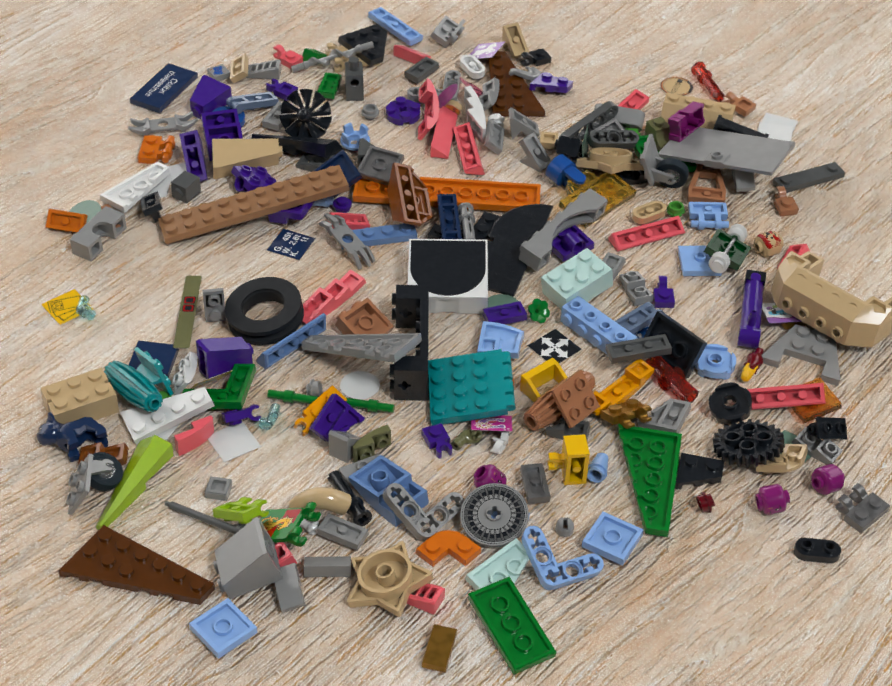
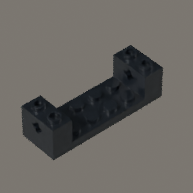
M396 285V293H392V305H396V308H392V320H396V328H416V333H421L422 341L416 346L420 350H416L415 356H405L396 363L390 364V377H394V379H390V392H394V400L428 401L429 285Z

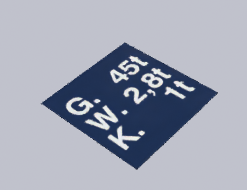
M282 229L267 250L300 260L316 238Z

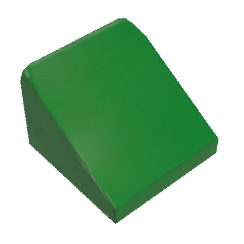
M310 48L304 49L302 55L303 61H308L312 57L317 59L327 57L325 53Z

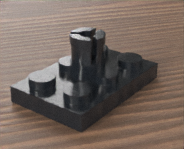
M657 311L644 337L665 334L672 347L671 354L656 356L655 358L683 378H689L707 342L664 312Z

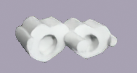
M502 431L500 439L493 438V441L496 443L490 449V452L495 454L503 452L508 443L510 431Z

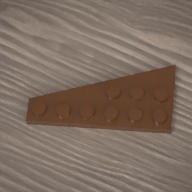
M497 51L492 58H488L490 80L494 77L499 79V93L495 104L492 106V114L498 113L501 116L509 117L508 109L511 107L526 117H545V110L533 92L529 90L525 80L517 75H509L510 69L516 67L506 52Z
M105 525L58 570L60 577L68 578V576H74L84 582L93 580L102 582L104 586L133 592L142 590L150 592V595L159 596V594L172 596L173 600L201 605L215 590L213 582Z

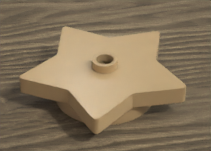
M592 148L587 152V157L576 159V167L598 169L610 174L621 171L644 170L640 161L632 159L631 151L621 148Z
M404 541L397 543L390 549L373 552L367 557H352L351 561L358 580L347 602L350 608L379 605L395 616L401 617L410 594L434 580L433 573L410 561Z

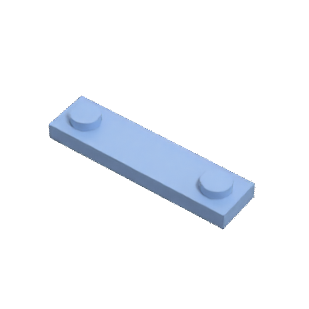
M382 7L368 12V18L407 45L412 46L423 41V35Z

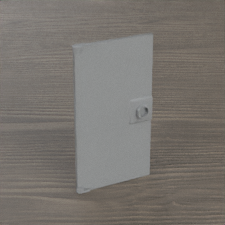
M699 127L681 142L669 140L658 154L662 158H675L680 161L704 164L714 169L728 168L772 176L789 152L794 149L795 142Z

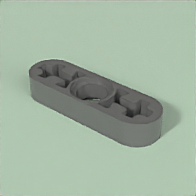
M594 130L589 135L587 141L592 148L614 147L627 149L636 146L639 141V135L633 130ZM609 137H615L618 142H612Z

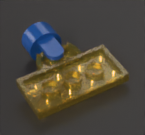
M564 154L555 156L546 167V176L558 186L563 185L566 187L568 196L560 200L559 207L565 210L570 202H574L581 193H585L589 188L608 200L604 214L597 220L635 197L637 192L615 173L605 172L597 177L586 169L585 172L579 171L576 168V164ZM583 223L581 225L586 228L592 223Z

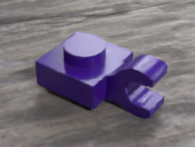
M659 276L657 288L653 289L655 308H674L675 306L674 291L671 288H667V276Z
M257 404L221 413L223 422L229 423V425L240 424L242 419L247 417L253 421H259L262 418L260 415H252L253 409L259 408Z

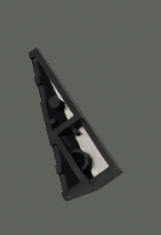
M252 134V139H278L279 146H282V151L293 155L305 151L327 158L343 150L339 142L333 139Z

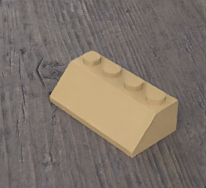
M666 93L660 116L668 123V118L695 101L704 104L703 117H705V123L700 128L713 129L719 115L733 121L736 105L727 102H716L710 99L695 98L693 96H683L676 93Z

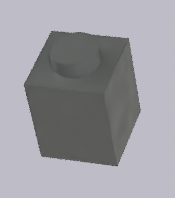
M187 171L181 173L171 182L172 197L185 203L191 201L201 192L200 177Z

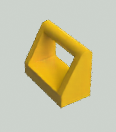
M551 358L521 375L520 391L535 402L541 396L536 388L552 379L559 383L568 377L560 364L554 358Z

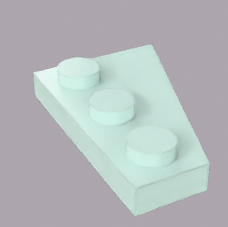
M516 538L469 572L465 580L475 590L506 577H510L515 584L530 559L523 544Z

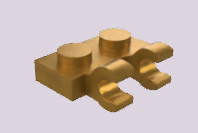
M628 399L624 403L613 404L609 408L600 410V418L613 425L619 423L628 429L635 426L630 419L637 418L642 423L652 421V418L647 415V412L651 411L652 408L649 405L640 403L637 399Z

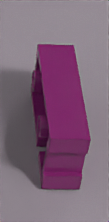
M693 101L684 109L679 110L668 118L670 128L669 140L681 142L705 123L703 103Z

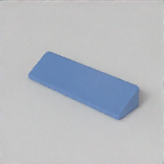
M321 314L264 351L256 362L266 369L302 346L301 342L310 335H319L325 331L326 314Z

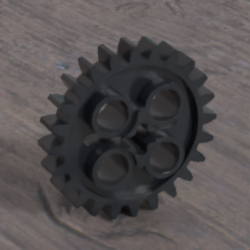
M748 419L747 422L739 420L738 424L731 422V426L724 425V429L719 428L718 433H715V438H713L714 453H717V457H722L723 462L729 460V465L737 463V467H740L742 464H745L747 468H749L750 464L758 467L760 462L767 465V460L773 462L774 457L779 458L780 453H783V448H785L783 433H780V428L775 429L774 424L768 426L767 421L761 424L760 420L752 422L751 419Z

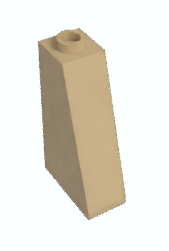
M212 139L213 179L232 176L233 166L247 165L249 167L261 166L266 168L278 165L279 157H282L283 154L282 146H279V140Z

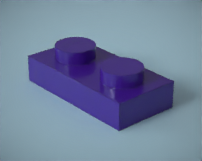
M521 301L484 308L482 313L487 322L510 324L527 320V313Z

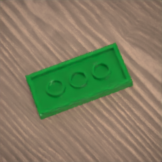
M510 577L468 593L467 598L513 675L556 656V650Z

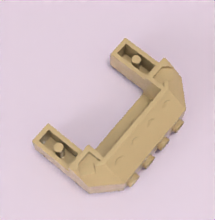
M793 251L789 252L778 266L771 288L775 304L778 308L843 345L872 348L892 333V297L885 302L874 296L863 301L820 277L825 261L821 257L810 251L801 256Z

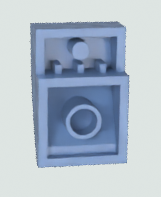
M383 455L378 456L348 477L350 483L364 500L395 527L400 525L402 521L383 499L382 494L387 486L392 483H398L403 486L421 509L429 504L427 490L413 482L409 472ZM394 491L390 495L394 498L397 493ZM402 500L398 505H402L405 501ZM404 507V513L408 517L414 515L410 507Z

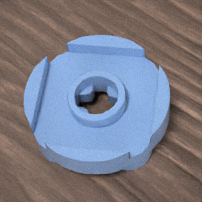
M719 344L706 345L695 366L698 370V375L715 379H729L736 366L735 354L732 352L731 355L727 351V347Z

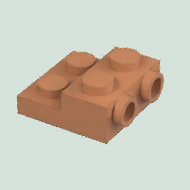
M369 298L362 302L360 300L355 302L348 311H342L336 317L337 322L335 324L342 334H388L394 328V325Z

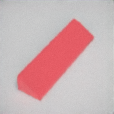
M445 106L439 110L431 143L430 157L449 158L454 136L453 127H456L458 114Z
M470 122L453 127L465 174L485 175Z
M675 216L612 233L608 239L618 252L685 233L680 217Z
M823 383L747 389L752 398L751 410L826 404Z

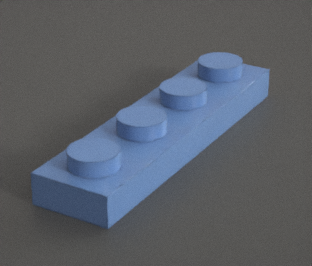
M406 223L352 230L366 246L407 242L409 239H417L415 226ZM343 236L342 240L346 243H351L353 238Z

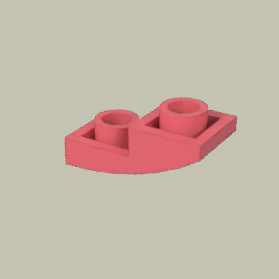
M211 415L191 422V430L174 435L175 447L179 456L194 450L211 437L214 433L213 417Z

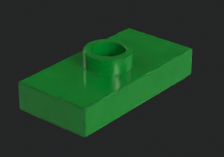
M326 72L318 92L325 98L334 99L342 81V75Z

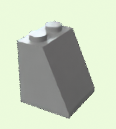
M259 517L254 518L215 550L216 560L213 563L216 572L220 575V578L217 579L218 586L222 593L226 592L230 600L283 579L275 544Z

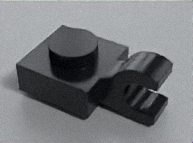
M537 49L529 53H521L525 60L520 61L523 66L530 64L539 66L551 63L552 57L544 49Z

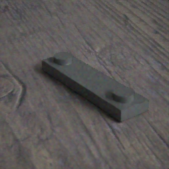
M836 162L773 178V185L775 187L784 186L786 193L843 178L845 171Z

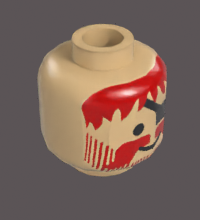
M768 231L756 236L753 247L756 253L767 258L779 254L784 243L780 234L775 231Z

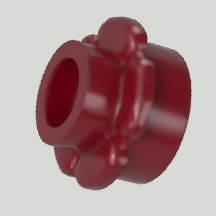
M702 491L701 495L696 496L698 506L702 513L707 511L710 513L712 512V507L715 506L711 494H706Z

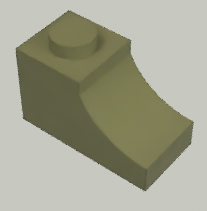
M662 117L646 121L645 135L653 134L657 151L659 152L668 143L670 134L669 125Z

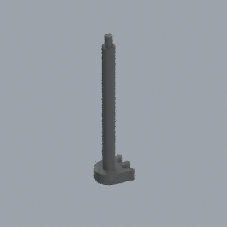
M165 501V505L174 511L236 534L246 526V524L235 526L176 502Z

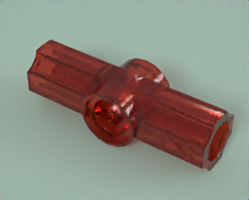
M660 356L650 357L645 361L655 369L653 375L657 378L662 390H670L680 400L691 403L698 397L699 391L685 379L681 368L678 366L671 367Z

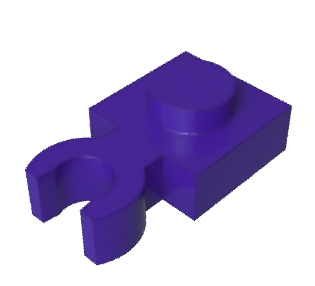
M271 79L272 84L266 83L267 91L274 92L275 96L288 101L286 98L292 92L298 91V87L285 81L279 83L278 80Z
M442 423L422 428V436L429 449L436 448L437 458H442L441 451H447L449 456L452 455L450 437Z

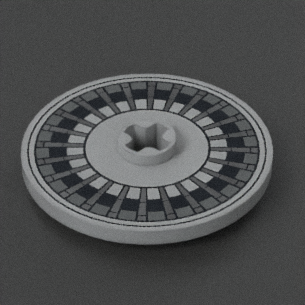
M491 483L476 488L465 498L461 507L460 518L463 530L471 540L486 547H502L514 539H518L523 534L528 524L529 512L525 499L516 489L505 484ZM493 511H497L496 519L491 517Z

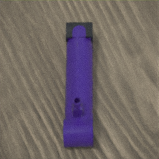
M746 270L737 346L754 349L759 346L766 272Z

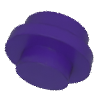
M338 197L333 201V207L338 213H347L352 207V202L349 198Z

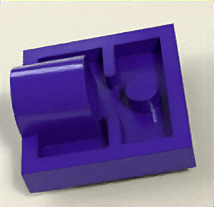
M233 166L231 171L236 177L234 186L238 192H248L276 182V179L271 177L267 170L261 166Z
M576 225L559 233L552 242V252L562 262L569 260L586 248L589 250L594 249V242Z

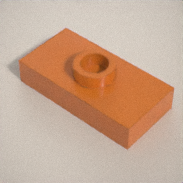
M49 209L46 228L77 233L86 224L88 215Z

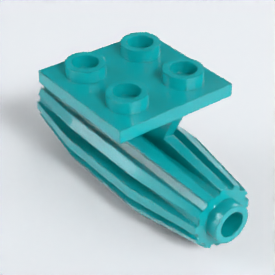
M138 347L134 348L141 362L137 369L119 361L109 362L105 366L104 373L113 389L130 404L145 411H157L162 405V395L154 385L160 387L170 396L174 394L170 387L172 383L163 374L162 370L164 368L160 361L153 359L147 351L143 352Z

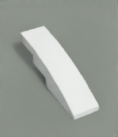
M471 86L464 87L467 123L470 122L473 133L481 143H485L486 118L483 106Z

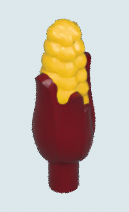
M756 348L755 352L747 356L741 373L742 381L748 382L762 366V354L764 352L762 348Z

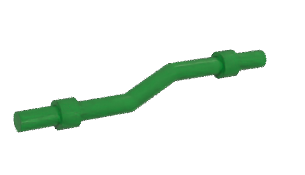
M269 389L267 394L268 398L280 399L286 403L301 402L311 404L319 397L298 394L292 390L277 391ZM347 398V403L351 407L367 409L369 412L377 413V411L394 413L395 410L394 404L380 403L379 400L369 399V401Z

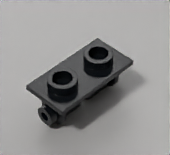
M815 417L816 422L810 423L806 428L811 436H817L818 439H847L845 418Z

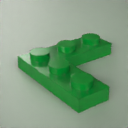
M234 364L225 389H206L215 405L210 409H242L256 373L255 364ZM184 389L182 393L192 391L195 389Z

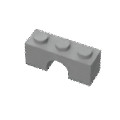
M105 206L70 239L72 253L88 261L96 258L103 251L101 237L109 236L116 239L127 228L124 213Z

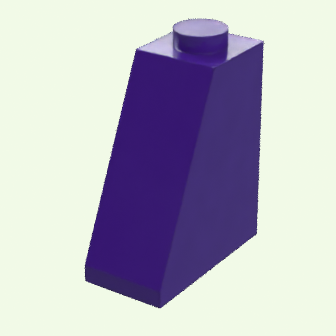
M203 75L190 99V109L193 111V116L201 119V113L212 112L216 108L226 106L227 99L232 97L231 87L207 75Z
M242 337L196 340L198 367L205 379L231 371L234 364H253V348Z

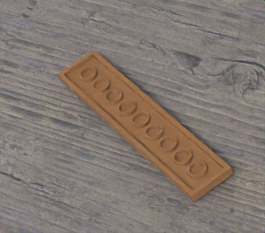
M340 165L330 166L320 171H313L289 180L275 182L272 185L258 187L248 192L220 198L217 201L203 203L200 206L186 208L176 213L165 214L158 218L167 245L350 191Z

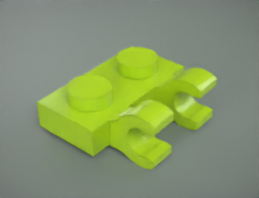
M241 497L236 502H228L213 508L214 518L224 519L225 522L238 521L239 524H246L257 516L266 517L269 515V511H261V506L266 504L267 500L257 499L253 503L247 504L252 501V498Z

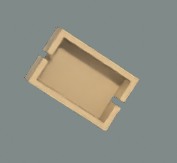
M102 367L40 388L43 405L47 413L51 412L55 419L62 424L83 417H92L94 420H98L119 413L117 395Z

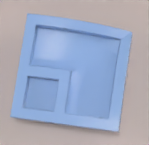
M483 321L477 353L502 349V352L509 351L511 358L518 359L524 339V331L505 324Z

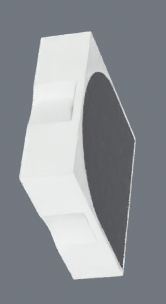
M409 239L408 285H429V313L482 314L483 309L488 308V240Z

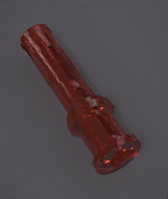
M696 62L691 67L692 74L697 76L699 83L704 84L716 102L723 101L725 94L712 79V73L706 69V65L703 62Z

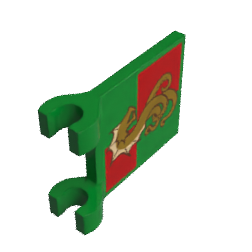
M309 502L304 508L265 510L269 511V515L261 517L260 520L274 543L289 542L295 546L302 547L306 543L307 538L300 537L302 528L299 526L304 518L311 522H316L319 520L321 513L313 512L317 505L315 502Z

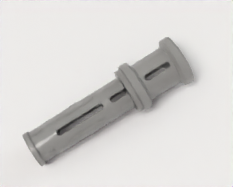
M466 202L458 206L459 222L462 226L464 239L476 240L473 226L475 223L474 208L472 204Z

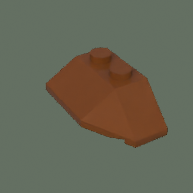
M394 162L387 189L392 220L421 226L433 217L427 187L420 177L413 172L412 166Z

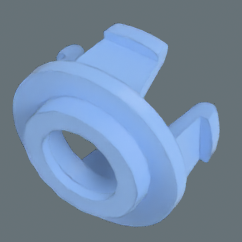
M352 123L343 126L344 131L341 135L340 143L345 149L358 151L361 138L370 142V137L368 136L369 129L365 124L362 123L360 125L359 131L353 130ZM351 141H357V144H351Z

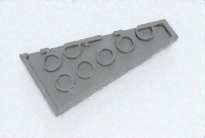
M421 333L310 335L301 343L303 350L396 363L399 359L405 357L410 350L415 349V346L422 341Z

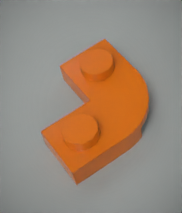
M444 530L435 533L417 547L416 555L432 567L448 554L464 566H467L481 554V547L462 533Z

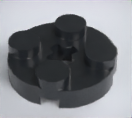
M737 383L721 384L715 388V392L709 397L710 412L721 424L738 423L739 420L747 419L750 416L752 409L751 394L746 388L740 387ZM728 400L736 402V404H734V406L731 407L725 405L728 403Z

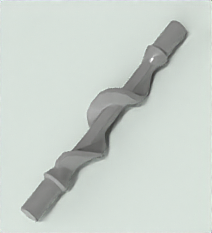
M371 41L361 45L358 44L355 48L343 52L333 49L327 57L320 59L312 57L308 61L291 66L294 73L306 70L317 64H323L327 67L330 64V60L336 57L344 56L349 59L357 53L374 48V45Z

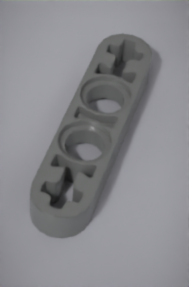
M607 101L561 135L583 140L587 124L589 134L592 130L613 119L617 115L619 108L612 101Z

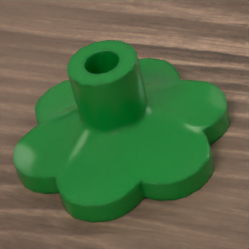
M536 298L528 306L532 321L544 323L546 318L550 316L548 303L545 300L541 301L539 298Z

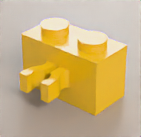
M586 435L563 436L562 454L556 452L548 453V471L561 468L564 485L586 484L590 457Z

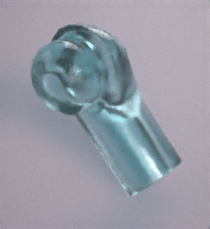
M82 295L77 304L76 312L81 317L92 320L96 312L88 305L89 297Z
M273 403L270 406L267 418L261 417L259 419L260 429H272L281 410L279 404Z

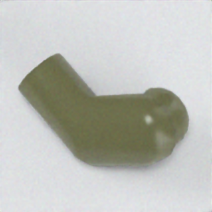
M464 430L451 442L454 450H460L465 444L480 442L483 433L481 430Z

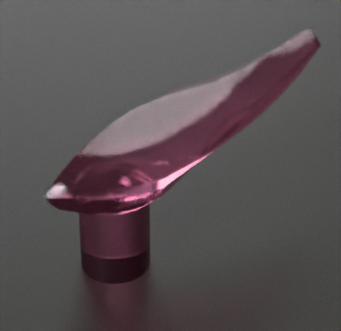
M460 77L462 83L466 87L471 86L478 97L483 94L480 88Z

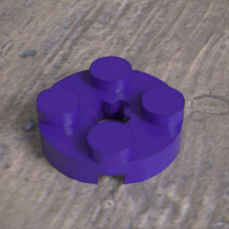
M402 96L397 97L395 101L390 102L386 106L388 121L395 125H404L409 122V125L416 123L420 119V103L407 100Z

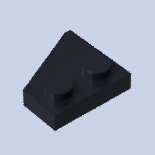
M681 453L675 489H682V485L693 484L696 487L707 483H721L724 462L722 460Z

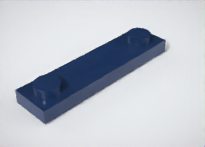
M437 194L441 238L462 239L456 194Z

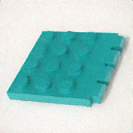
M502 349L428 360L430 420L432 426L440 423L443 425L508 415V411L515 410L511 354L509 351L502 352Z

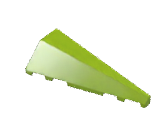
M156 435L143 439L138 443L123 472L122 480L116 486L96 525L97 530L103 525L108 527L146 490L145 483L174 456L172 443Z

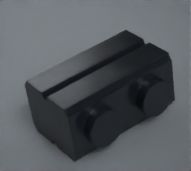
M561 135L559 139H556L554 150H556L558 155L564 154L570 160L576 161V159L582 158L583 142L579 139Z

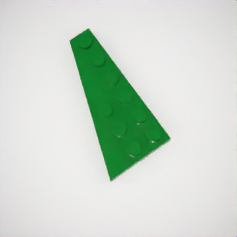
M618 424L617 431L645 534L668 537L682 434L636 426L626 429L621 424Z

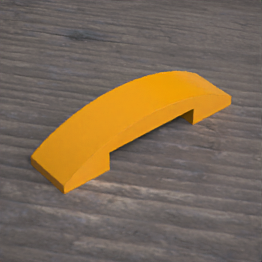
M642 359L634 361L625 368L623 376L600 393L596 390L593 392L600 407L592 413L597 416L600 415V410L609 408L610 405L624 403L646 383L655 369Z

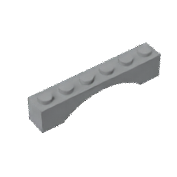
M591 188L585 193H581L574 202H570L564 211L558 212L551 222L548 221L543 229L536 231L530 240L522 243L519 249L521 251L519 260L535 271L540 270L549 262L552 242L557 235L574 225L596 221L604 214L608 200Z

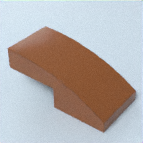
M99 442L81 447L78 464L80 461H84L89 453L105 452L114 456L121 465H126L129 448L126 443L104 447Z

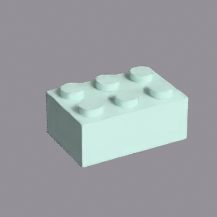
M586 248L541 277L542 292L560 309L577 296L588 302L613 286V272L607 264Z

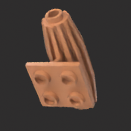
M580 369L540 396L524 413L523 419L527 427L532 431H538L564 417L568 427L573 428L600 407L592 391L596 385L594 376L590 372Z

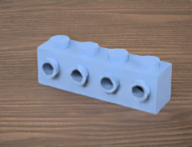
M580 296L562 306L560 321L606 355V344L638 338Z

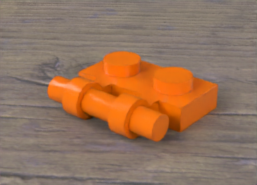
M144 135L138 155V163L154 164L158 160L168 163L173 155L172 150L175 147V137L170 135L163 141L162 136Z

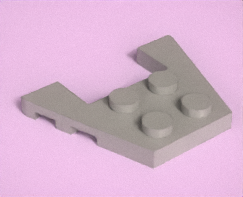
M795 324L762 354L763 364L778 368L783 355L824 366L820 381L836 386L839 385L840 372L836 341L817 330Z

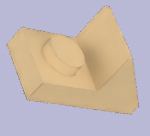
M518 22L504 25L502 27V42L505 43L502 47L509 48L512 59L522 57L521 53L523 52L529 53Z

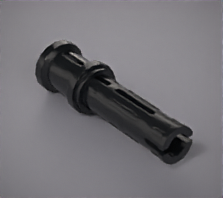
M332 471L328 475V481L334 489L351 495V505L346 513L352 516L354 524L362 527L367 525L372 519L371 512L365 509L363 500L353 493L340 471Z

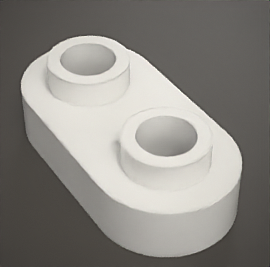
M461 56L460 67L469 77L475 80L484 77L485 67L475 56Z

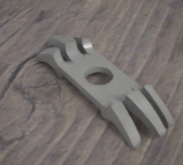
M193 111L183 116L175 114L171 118L149 120V118L144 120L130 118L131 123L137 127L128 126V130L143 136L153 132L181 130L183 132L198 122V119L188 121L193 116ZM160 123H167V124H168V125L165 126V127H160V126H158V124H160Z
M328 213L324 214V217L330 223L321 221L319 225L324 227L330 236H333L345 249L348 257L353 259L357 269H362L358 255L370 267L371 262H375V258L369 246L363 244L348 227L343 217ZM350 236L353 238V241L346 243L342 240V237Z

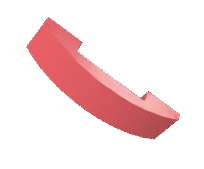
M428 78L419 88V102L425 104L424 120L418 126L419 140H422L428 134L439 116L438 95L432 81Z

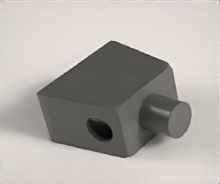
M350 57L349 62H345L346 101H364L363 66L358 57Z

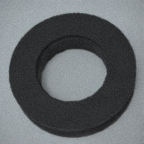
M262 277L240 285L230 294L225 304V315L230 331L235 337H242L246 343L253 345H267L279 342L294 333L303 321L304 308L300 292L294 284L282 278ZM276 301L284 305L279 314L270 319L252 320L245 316L252 306L261 302Z

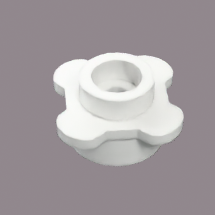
M495 113L488 117V122L493 120L503 127L505 117Z

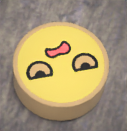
M450 100L445 105V107L460 115L463 109L462 105L455 100Z

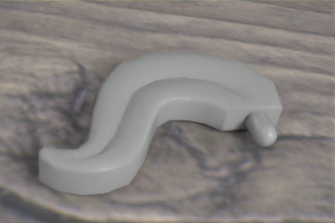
M526 66L527 72L511 68L509 75H517L533 81L541 74V71L537 68Z

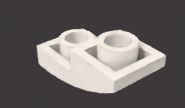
M189 352L185 358L181 359L179 363L180 371L174 375L172 381L176 395L180 394L193 379L197 368V353Z

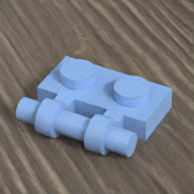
M689 202V218L696 219L690 221L691 228H698V230H704V228H714L715 230L718 228L720 230L721 228H729V221H722L728 218L726 202Z

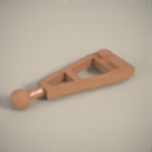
M698 164L689 184L687 202H725L726 188L721 170L712 168L713 170L703 169L705 165ZM699 178L715 179L718 189L698 187L696 185Z

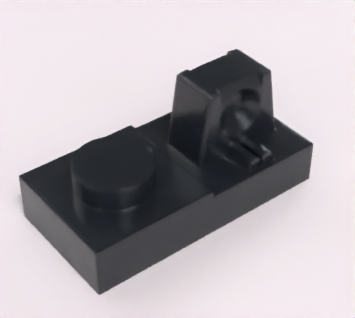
M158 191L140 199L145 217L151 214L155 223L159 221L158 218H161L159 211L163 209L161 197Z

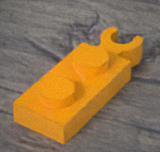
M333 385L302 411L301 415L304 418H299L295 421L294 428H297L299 425L305 426V429L302 431L303 436L309 433V428L332 394H337L347 402V398Z

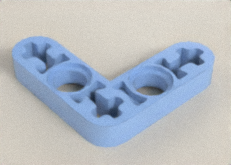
M529 526L523 532L522 544L541 586L547 590H555L596 577L603 569V559L594 553L557 564L546 537L539 527ZM530 534H531L533 537H536V536H537V539H536L535 542H534V540H533L532 538H530V539L528 538ZM536 554H545L548 561L545 563L539 562L536 559ZM590 561L592 564L597 565L595 569L593 566L587 567ZM566 568H575L578 575L575 577L569 576L566 573ZM548 574L550 575V577L558 576L555 578L554 582H552L551 579H546Z

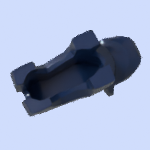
M49 412L46 423L39 427V432L37 433V439L41 445L57 444L63 451L68 453L70 462L79 460L80 454L77 448L86 440L95 443L101 442L104 447H108L106 428L92 417H83L62 424Z

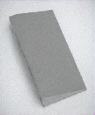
M351 556L304 557V577H351Z

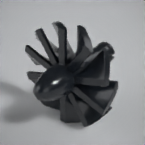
M311 89L300 90L305 106H303L297 90L286 98L299 106L300 109L286 100L282 102L281 114L297 113L279 115L281 124L286 129L285 132L292 137L320 138L327 132L325 130L330 126L332 116H317L331 115L330 103L327 101L315 111L326 100L321 93L315 91L311 107L309 106L313 92Z

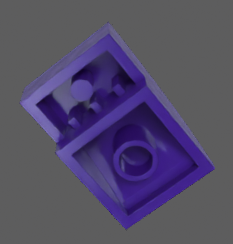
M237 109L201 113L209 161H212V139H243Z

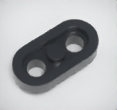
M800 538L795 543L794 554L802 561L835 563L839 560L841 547L832 540Z

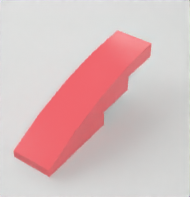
M350 269L340 280L335 278L325 289L320 287L303 304L304 318L302 323L306 325L321 314L328 315L366 284L365 278Z

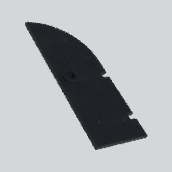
M530 204L520 206L506 212L495 222L488 236V239L493 240V242L488 241V291L512 297L515 296L528 265L519 260L520 246L524 241L530 240L536 231L543 229L553 210L552 205Z

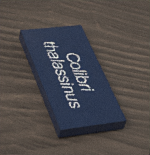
M168 63L130 98V103L161 113L198 78V73Z

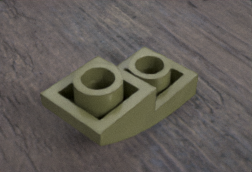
M388 424L369 432L353 445V462L374 456L375 450L391 445V429Z

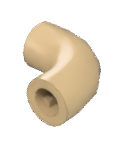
M327 487L306 489L290 500L289 508H304L307 503L315 502L317 506L314 511L328 510L344 515L348 511L352 499L350 494Z

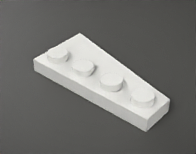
M156 162L100 194L101 201L125 213L171 174L168 166Z
M202 387L163 399L161 407L154 412H148L135 407L120 413L135 444L138 445L141 440L153 435L157 436L215 405L206 388Z

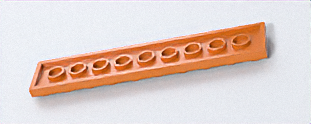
M420 177L427 187L431 207L438 208L437 194H456L457 206L466 202L472 204L474 210L510 211L524 205L540 204L541 184ZM362 178L354 185L353 202L389 204L388 186Z

